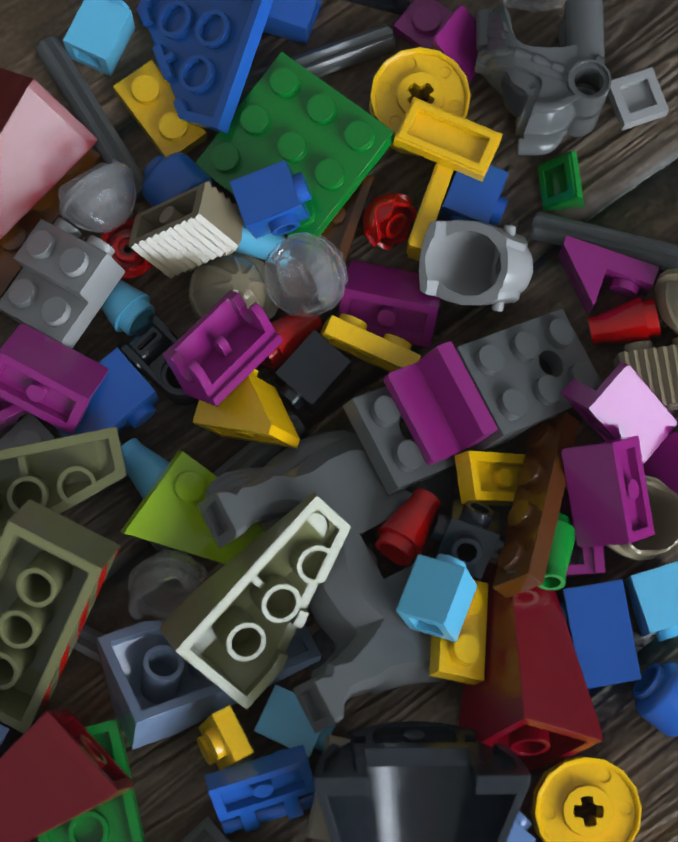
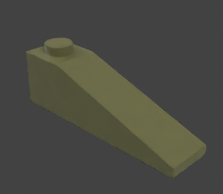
M117 426L0 449V539L8 520L29 499L61 514L127 476Z
M313 492L197 587L159 629L180 656L247 710L281 673L289 657L286 650L297 628H303L309 615L306 609L318 584L325 582L351 526Z

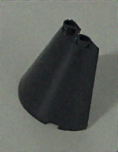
M398 721L372 725L351 732L350 742L341 747L332 743L322 753L316 764L315 790L332 842H506L529 788L530 773L522 759L506 745L498 741L491 747L477 741V731L439 722Z

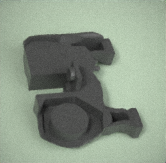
M327 430L301 439L298 448H286L263 467L243 468L223 473L211 482L206 490V499L197 505L219 548L232 543L243 535L251 524L262 523L264 532H266L313 492L351 526L325 582L318 584L308 605L318 624L334 641L336 650L326 663L313 670L310 680L293 688L315 733L343 719L344 705L349 698L360 696L366 692L376 695L408 684L438 683L443 680L442 678L429 676L431 635L409 629L396 611L414 564L383 579L374 553L365 545L361 537L381 527L413 493L405 488L388 495L358 435L346 430Z

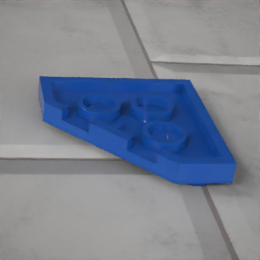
M140 0L137 12L142 24L149 29L155 45L152 47L163 78L171 85L176 101L173 103L180 119L195 126L228 134L274 0Z

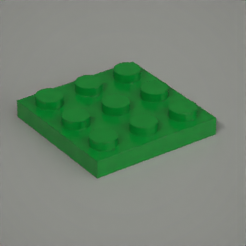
M281 52L235 111L228 134L219 132L196 163L211 177L213 182L232 196H234L230 181L285 160L295 174L302 171L312 195V199L305 202L310 218L300 221V226L285 235L309 251L393 143L396 135L393 130Z

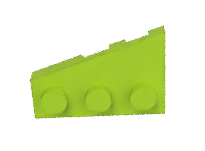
M178 450L120 532L227 564L264 533L262 523L251 524L243 535L232 543L219 548L197 506L206 499L207 488L218 477L185 452Z

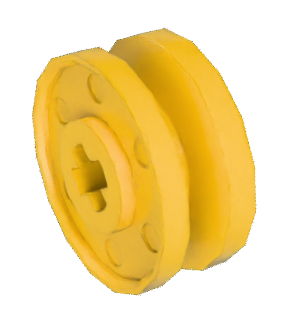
M423 47L401 50L385 60L375 74L370 94L369 113L393 130L395 135L413 97L420 100L424 97L428 100L427 103L466 118L471 98L467 76L455 60L438 50ZM394 141L390 145L391 148H393L399 153L419 156L401 147L393 145Z
M584 756L568 758L543 772L532 791L530 815L535 833L542 842H633L640 829L642 807L637 788L622 769L607 760ZM585 796L587 802L595 804L597 807L596 815H589L590 822L584 824L583 818L574 815L573 812L575 805H582L581 797Z

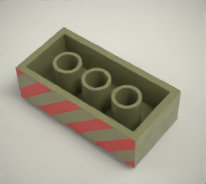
M31 499L8 520L0 539V721L24 734L33 726L47 707L120 548V545Z

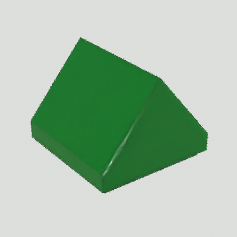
M576 151L567 152L537 165L543 211L585 207Z

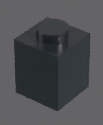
M314 330L275 372L276 383L280 385L277 392L295 410L298 411L304 406L313 414L351 372V361Z

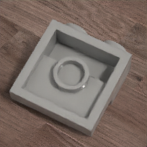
M57 218L52 225L40 219L14 256V259L23 268L0 299V311L13 320L26 324L72 349L126 271L112 258L115 250L100 238L90 235L85 242L79 239L82 235L81 232L67 221Z

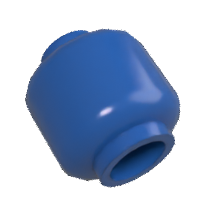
M177 152L167 157L159 155L145 168L144 176L146 178L143 182L142 194L146 202L154 207L210 181L213 188V182L211 177L187 154Z
M665 662L661 665L654 663L641 673V680H637L634 684L635 710L643 719L664 735L676 737L678 736V663Z

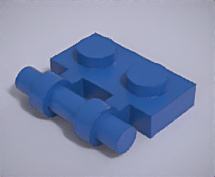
M303 744L204 775L209 795L225 835L242 829L245 830V833L261 829V823L288 815L289 820L304 815L303 810L312 807L315 794V780Z

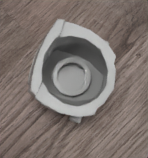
M453 220L430 222L420 253V291L424 294L436 296L445 301L460 305L492 304L493 311L502 312L504 304L515 303L519 300L520 294L527 288L531 280L533 259L527 247L528 242L524 236L515 233L516 226L504 225V229L480 221Z

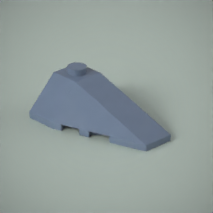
M143 621L97 637V646L113 709L132 750L180 733L207 719L211 714L229 705L232 706L238 703L173 649L159 629L162 626L161 621ZM304 624L303 628H297L286 650L289 657L281 673L269 686L320 661L322 655L306 624Z

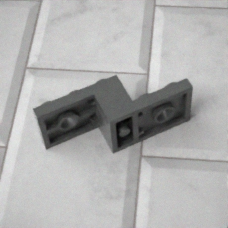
M563 309L455 348L498 428L497 431L473 448L468 449L469 451H497L528 428L553 419L563 412L575 410L561 395V392L573 379L594 390H597L602 384ZM539 359L549 364L552 375L543 372L539 365ZM386 386L352 398L343 406L388 495L456 468L454 456L432 465L426 463L416 442L407 440L401 433L400 422L405 423Z

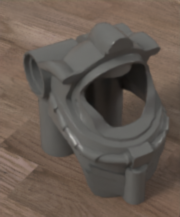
M567 0L565 2V19L558 24L559 47H535L520 42L512 30L510 14L503 5L499 4L494 9H482L476 12V49L479 52L474 72L482 74L488 83L501 94L505 107L517 118L515 135L522 138L517 143V155L548 154L557 148L564 136H585L596 126L612 81L610 71L604 65L606 58L602 0Z

